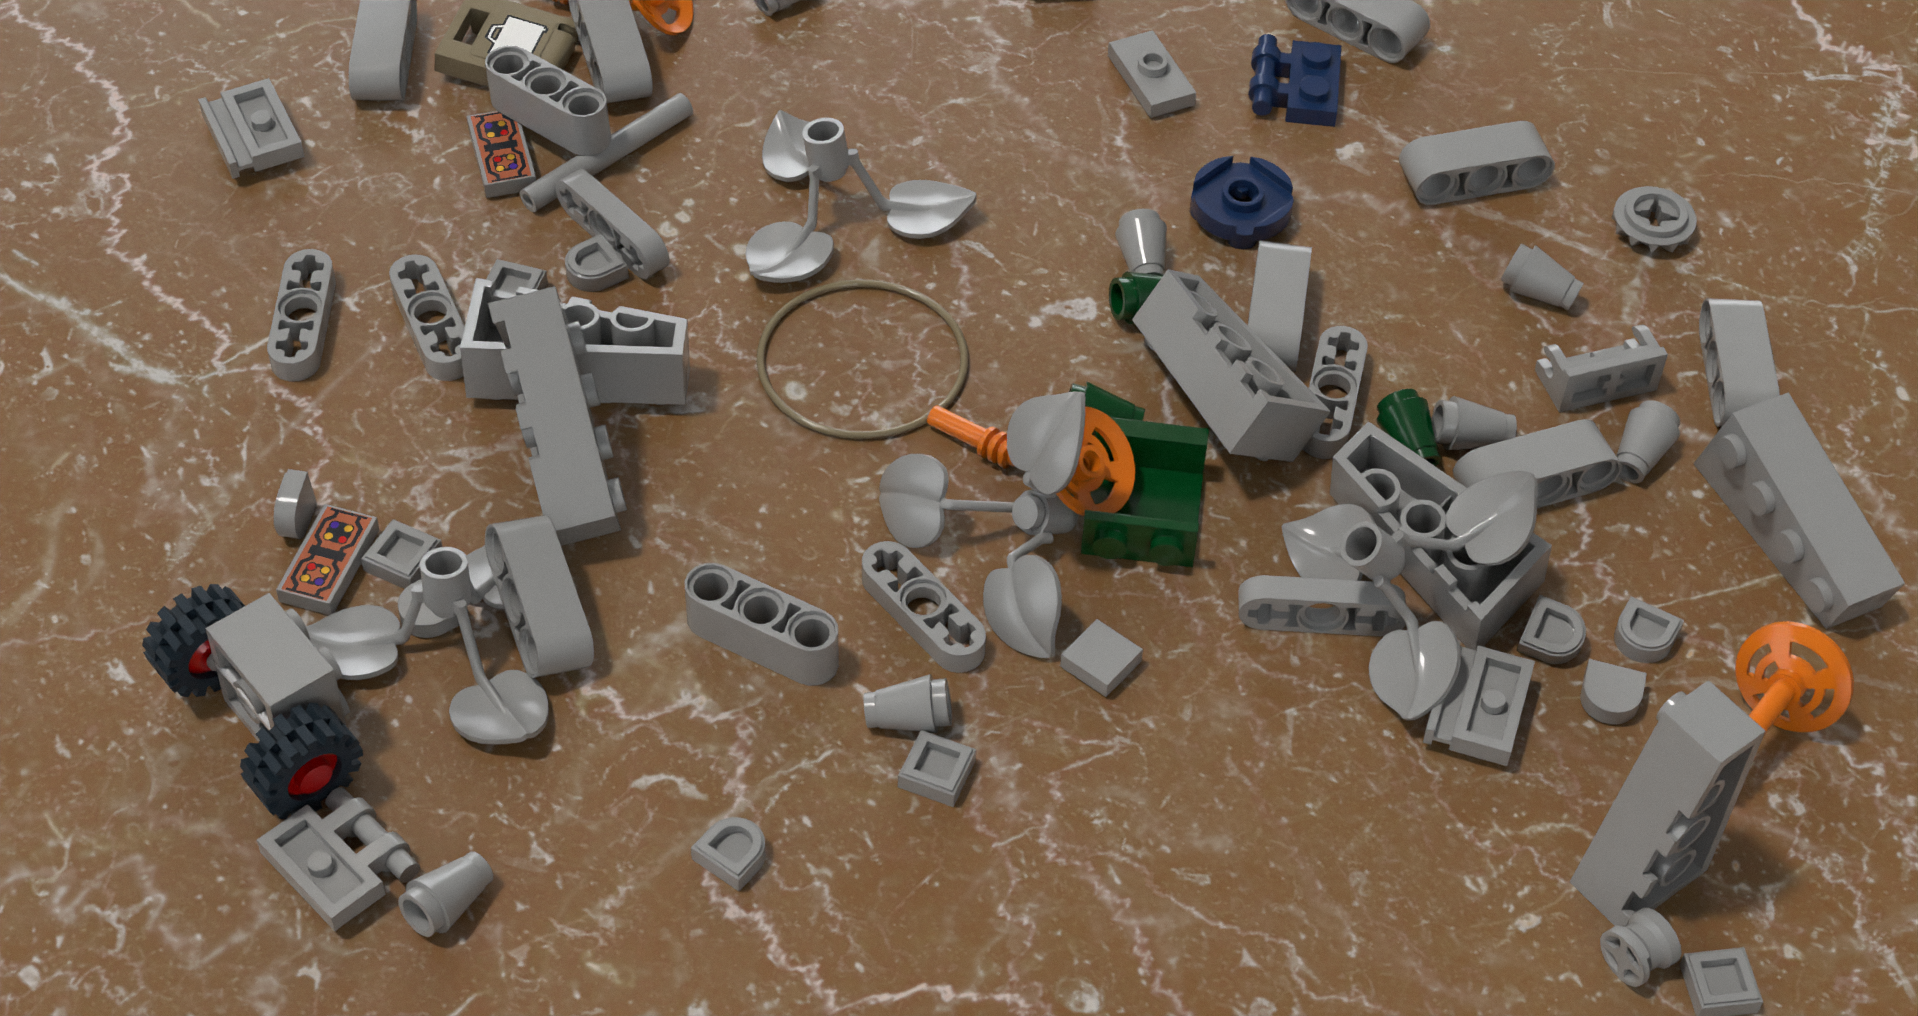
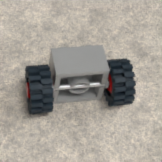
M210 584L207 591L202 586L191 588V597L188 599L182 593L173 598L177 605L171 610L163 606L157 613L162 620L160 622H150L146 629L151 635L143 638L142 646L146 650L143 652L146 659L174 693L178 692L180 696L189 697L191 692L196 697L205 696L209 686L214 692L222 690L225 702L259 742L249 743L244 750L249 757L241 759L240 768L244 771L241 773V776L273 816L276 814L279 819H287L290 814L293 815L307 804L315 812L322 809L321 801L327 798L334 789L340 785L344 787L350 785L353 778L349 775V772L359 771L362 763L358 758L363 756V749L359 745L360 742L346 727L344 716L350 710L343 694L338 689L337 680L342 678V672L332 653L324 646L317 650L309 640V632L299 614L292 608L284 611L270 593L245 606L230 588L225 586L222 589L218 584Z

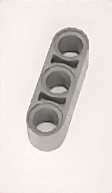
M360 0L349 61L348 77L352 100L403 101L405 99L417 24L416 0Z
M568 0L593 86L605 94L607 103L651 97L653 90L651 69L629 0Z
M1285 0L1288 9L1300 20L1389 63H1396L1402 60L1430 29V19L1427 12L1422 6L1412 0Z
M517 46L499 47L486 56L485 68L492 106L498 112L578 155L591 156L599 154L610 145L611 132L607 99L602 91Z
M1516 121L1421 137L1408 143L1399 155V163L1416 198L1420 203L1426 205L1533 188L1545 182L1555 169V162L1534 124L1528 121Z
M1259 240L1248 326L1291 371L1296 372L1312 247Z
M1706 298L1700 311L1699 336L1713 419L1717 427H1722L1732 413L1780 396L1762 302L1760 300Z
M1584 419L1474 449L1457 461L1453 468V476L1456 481L1468 488L1478 481L1500 473L1510 471L1531 472L1538 482L1537 508L1604 489L1619 476L1622 471V464L1592 420Z
M546 515L489 524L485 532V548L488 562L522 663L528 675L536 678L590 667L594 659L593 638L551 519Z
M718 563L701 564L694 567L687 574L684 581L687 624L693 633L801 684L808 686L821 685L836 675L839 667L838 624L832 615Z

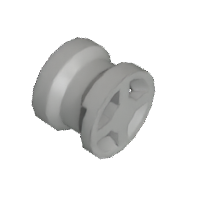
M1644 907L1630 916L1627 926L1616 925L1602 933L1600 938L1601 951L1610 969L1620 980L1633 987H1638L1647 982L1650 971L1657 967L1662 969L1668 968L1678 962L1681 957V944L1676 932L1660 913L1651 908Z

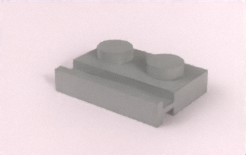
M269 78L221 92V98L208 102L206 97L198 99L201 114L232 179L240 177L239 171L253 167L254 171L257 172L304 157L302 142Z
M1460 646L1461 662L1457 678L1447 696L1439 705L1431 710L1423 743L1431 745L1432 741L1435 740L1449 744V750L1507 766L1535 661L1482 646H1477V650Z

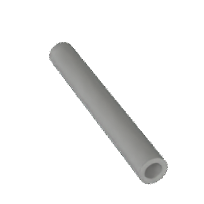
M678 93L611 134V142L606 150L591 156L577 155L521 189L520 198L523 204L531 212L541 209L558 198L555 190V184L558 180L577 169H584L592 176L596 175L691 116L693 108L690 101L685 95Z

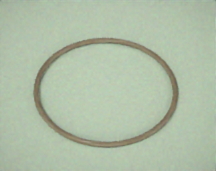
M856 279L825 284L795 297L770 319L763 330L757 349L756 362L761 384L772 402L783 413L799 424L826 435L848 439H878L896 436L926 424L929 413L907 424L884 430H841L803 417L791 409L777 395L768 380L765 369V349L770 334L777 323L790 310L819 294L844 288L870 287L895 291L921 301L936 311L946 321L956 337L960 350V369L957 380L952 390L939 406L946 409L954 401L967 375V345L963 333L953 317L928 296L896 283Z

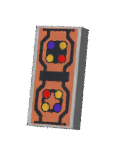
M498 111L467 116L468 129L486 198L518 193L521 189L536 181L535 171L520 123Z
M324 504L276 589L279 602L327 615L333 614L361 565V558L368 551L379 532L377 517Z

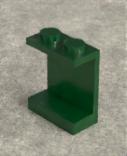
M1111 417L1124 432L1132 449L1135 462L1134 487L1126 504L1116 513L1085 510L1081 554L1100 556L1105 559L1119 558L1152 562L1162 566L1193 567L1199 529L1198 518L1209 429ZM1096 431L1095 437L1105 447L1110 462L1114 461L1109 446L1107 445L1103 437ZM1104 479L1098 489L1090 492L1095 504L1103 502L1109 496L1114 482Z

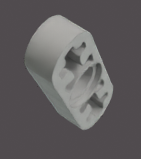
M577 169L556 182V194L565 212L592 237L602 234L628 265V269L641 279H647L669 265L668 250L658 233L586 170Z
M316 249L301 250L292 254L284 264L267 351L273 373L285 381L305 380L315 374L320 367L336 286L332 260L323 251ZM312 273L310 280L311 289L304 288L302 280H306L308 275ZM309 308L316 311L311 318L296 321L288 318L297 309ZM293 340L300 341L302 349L296 352L295 357H291L294 348Z
M416 254L398 259L393 263L389 271L392 293L427 373L433 378L442 381H453L464 377L460 346L465 326L436 263L427 256ZM412 279H418V282L423 284V292L416 294ZM427 311H439L445 314L443 319L435 323H423L417 319ZM447 341V346L452 356L446 357L440 351V342Z
M1335 326L1325 330L1320 336L1309 389L1331 411L1326 418L1333 419L1330 435L1319 433V427L1303 448L1306 453L1316 458H1333L1349 440L1368 347L1364 335L1354 328ZM1337 350L1347 352L1344 366L1334 364ZM1325 385H1336L1343 388L1347 395L1342 398H1330L1322 394L1319 389Z
M883 541L871 545L862 556V584L866 591L942 668L951 672L963 673L971 671L981 664L985 656L986 631L983 624L905 546L897 542ZM881 566H882L884 569H886V570L880 571L879 573L877 572V568H879V567H881ZM898 568L897 578L890 572V570ZM917 598H929L935 601L939 608L931 614L920 615L912 612L907 605ZM949 635L958 643L950 646ZM969 640L970 644L966 648L960 644Z
M1261 575L1245 580L1238 590L1239 618L1245 625L1254 629L1385 636L1391 631L1403 629L1406 625L1402 616L1382 590L1374 585L1373 581ZM1391 584L1406 604L1404 591L1397 585ZM1321 603L1335 605L1330 608L1310 607L1311 605Z

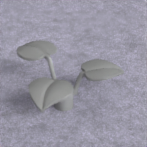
M779 110L764 140L762 150L763 165L771 177L781 181H798L809 175L808 217L804 227L794 222L784 221L766 225L758 230L751 237L746 247L745 255L750 275L759 280L774 283L795 282L813 276L827 265L834 251L833 239L826 233L814 231L817 226L819 180L825 182L836 181L845 175L849 165L853 167L878 207L883 211H890L887 216L889 228L904 237L917 239L931 238L948 231L976 203L977 195L971 190L952 184L931 180H912L895 185L890 191V200L886 199L860 162L858 150L847 148L844 126L839 120L819 118L809 122Z
M1074 391L1034 397L1023 402L1013 413L1007 430L1008 455L1015 467L1026 471L1023 476V483L1032 488L1023 492L1015 502L946 499L945 495L949 483L947 469L938 459L926 454H908L893 461L884 471L879 486L881 492L879 502L885 523L893 537L902 545L910 548L928 547L940 537L945 523L944 509L1012 513L1015 524L1023 532L1035 535V537L1008 554V568L995 569L989 573L984 584L983 605L991 628L1002 641L1016 651L1039 658H1052L1056 656L1055 635L1061 615V586L1058 575L1049 562L1040 556L1027 554L1042 544H1051L1053 542L1052 534L1067 533L1077 523L1079 514L1068 508L1056 493L1062 491L1070 483L1078 465L1085 427L1084 392Z
M1510 471L1500 473L1478 481L1461 492L1452 502L1446 514L1447 527L1457 536V538L1452 540L1408 535L1402 530H1397L1394 534L1389 535L1376 525L1369 512L1354 504H1339L1328 507L1307 518L1282 525V533L1288 554L1301 577L1361 581L1364 574L1373 580L1377 588L1382 590L1404 619L1407 630L1398 629L1391 631L1377 643L1370 657L1369 676L1378 697L1406 721L1416 720L1426 715L1447 696L1459 672L1461 651L1455 633L1442 621H1431L1419 627L1415 615L1390 584V580L1397 577L1405 566L1404 547L1413 546L1452 552L1459 551L1465 547L1470 559L1484 566L1500 565L1510 561L1526 547L1535 528L1538 482L1531 472Z
M485 545L468 555L453 547H439L428 551L420 560L422 584L411 587L412 600L401 629L398 618L391 611L374 605H361L343 609L328 615L312 625L306 626L310 636L309 640L317 650L324 646L336 659L342 672L341 679H369L391 670L397 664L398 651L396 645L404 644L409 640L421 605L425 603L427 608L440 618H458L474 679L478 684L459 691L453 697L450 704L449 715L451 724L461 736L481 744L523 742L527 738H534L543 731L547 724L549 716L547 695L542 685L535 678L520 670H507L488 680L484 673L467 606L469 603L477 604L483 599L486 604L493 608L504 609L488 562Z

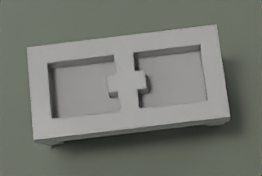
M1642 324L1632 327L1633 334L1639 343L1634 338L1624 340V344L1567 358L1558 345L1544 346V351L1550 361L1547 358L1537 360L1535 372L1558 412H1563L1657 390L1668 353L1664 347L1659 346L1649 328Z

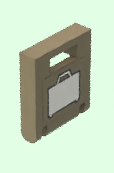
M464 0L435 51L434 71L488 87L485 68L486 56L491 51L503 46L523 48L564 70L579 38L573 19L509 0ZM470 26L472 33L477 34L472 45L462 42Z

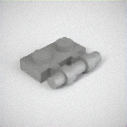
M343 787L334 789L327 796L325 804L332 813L322 819L307 804L257 839L260 853L334 931L386 895L383 881L377 876L378 873L381 871H391L402 883H406L412 880L420 870V865L409 855L410 846L397 832H387L375 820V810L363 798H354ZM346 837H358L366 847L356 854L343 840Z

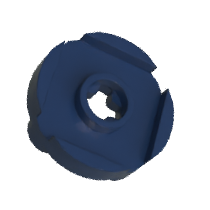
M1234 156L1217 158L1204 165L1195 176L1189 210L1191 216L1205 230L1217 237L1226 239L1228 244L1235 249H1250L1256 245L1257 241L1269 239L1280 233L1291 220L1294 203L1292 196L1293 185L1289 176L1281 168L1262 158L1250 156L1249 164L1242 162L1233 163ZM1233 197L1239 199L1250 197L1252 200L1250 202H1240L1233 199Z

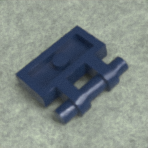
M1271 34L1260 36L1258 46L1253 49L1251 66L1255 71V76L1249 82L1248 95L1252 101L1253 112L1257 115H1267L1271 112L1272 107L1286 108L1285 122L1335 127L1342 45L1293 40L1291 53H1283L1277 47L1278 42L1275 36ZM1275 77L1289 78L1288 83H1281Z

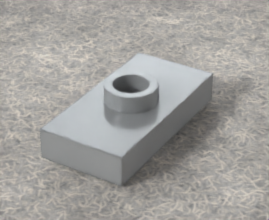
M1153 30L1109 42L1108 57L1150 118L1195 105L1196 91Z

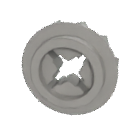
M1652 186L1638 187L1623 193L1616 201L1612 219L1616 221V234L1629 236L1631 246L1638 244L1647 245L1651 253L1659 246L1669 252H1673L1678 244H1688L1697 223L1694 209L1683 197L1670 190ZM1651 212H1655V218L1660 226L1650 225V221L1647 218L1650 217Z

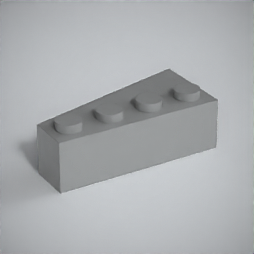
M1168 269L1132 319L1145 337V343L1157 353L1230 454L1252 456L1261 461L1274 459L1293 462L1331 412L1198 275Z
M480 278L475 279L460 346L466 398L518 400L517 395L514 396L508 374H506L500 351L506 350L496 325L492 322L488 303L538 291L537 289L519 286L515 294L495 290L494 281ZM571 297L567 304L562 303L569 323L580 322L588 353L579 355L578 360L582 375L592 372L600 403L686 404L690 375L687 319L619 306L613 312L602 311L592 305V300Z
M555 286L488 303L492 322L496 325L506 350L500 352L513 394L518 397L519 404H516L515 410L526 447L531 450L532 457H529V463L542 513L551 519L560 545L563 546L621 531L617 513L626 511L627 507L619 477L608 479L604 460L613 458L614 455L606 425L595 427L591 407L601 404L592 372L583 375L581 372L578 356L588 352L580 322L569 323Z
M1789 392L1732 413L1694 462L1695 467L1825 629L1882 607L1905 584Z
M1369 421L1333 456L1330 495L1338 504H1354L1364 508L1372 515L1376 525L1389 535L1394 534L1397 530H1402L1406 534L1444 540L1457 538L1447 527L1446 514L1452 502L1467 487ZM1533 533L1530 541L1519 555L1508 562L1493 566H1484L1474 562L1468 556L1465 547L1459 551L1452 552L1405 546V566L1401 574L1443 622L1453 630L1460 641L1467 648L1477 650V646L1484 647L1542 585L1545 580L1552 545Z
M1709 680L1688 695L1683 691L1674 694L1660 708L1656 716L1658 720L1657 725L1570 880V883L1614 926H1627L1632 914L1644 907L1657 908L1708 870L1766 732Z

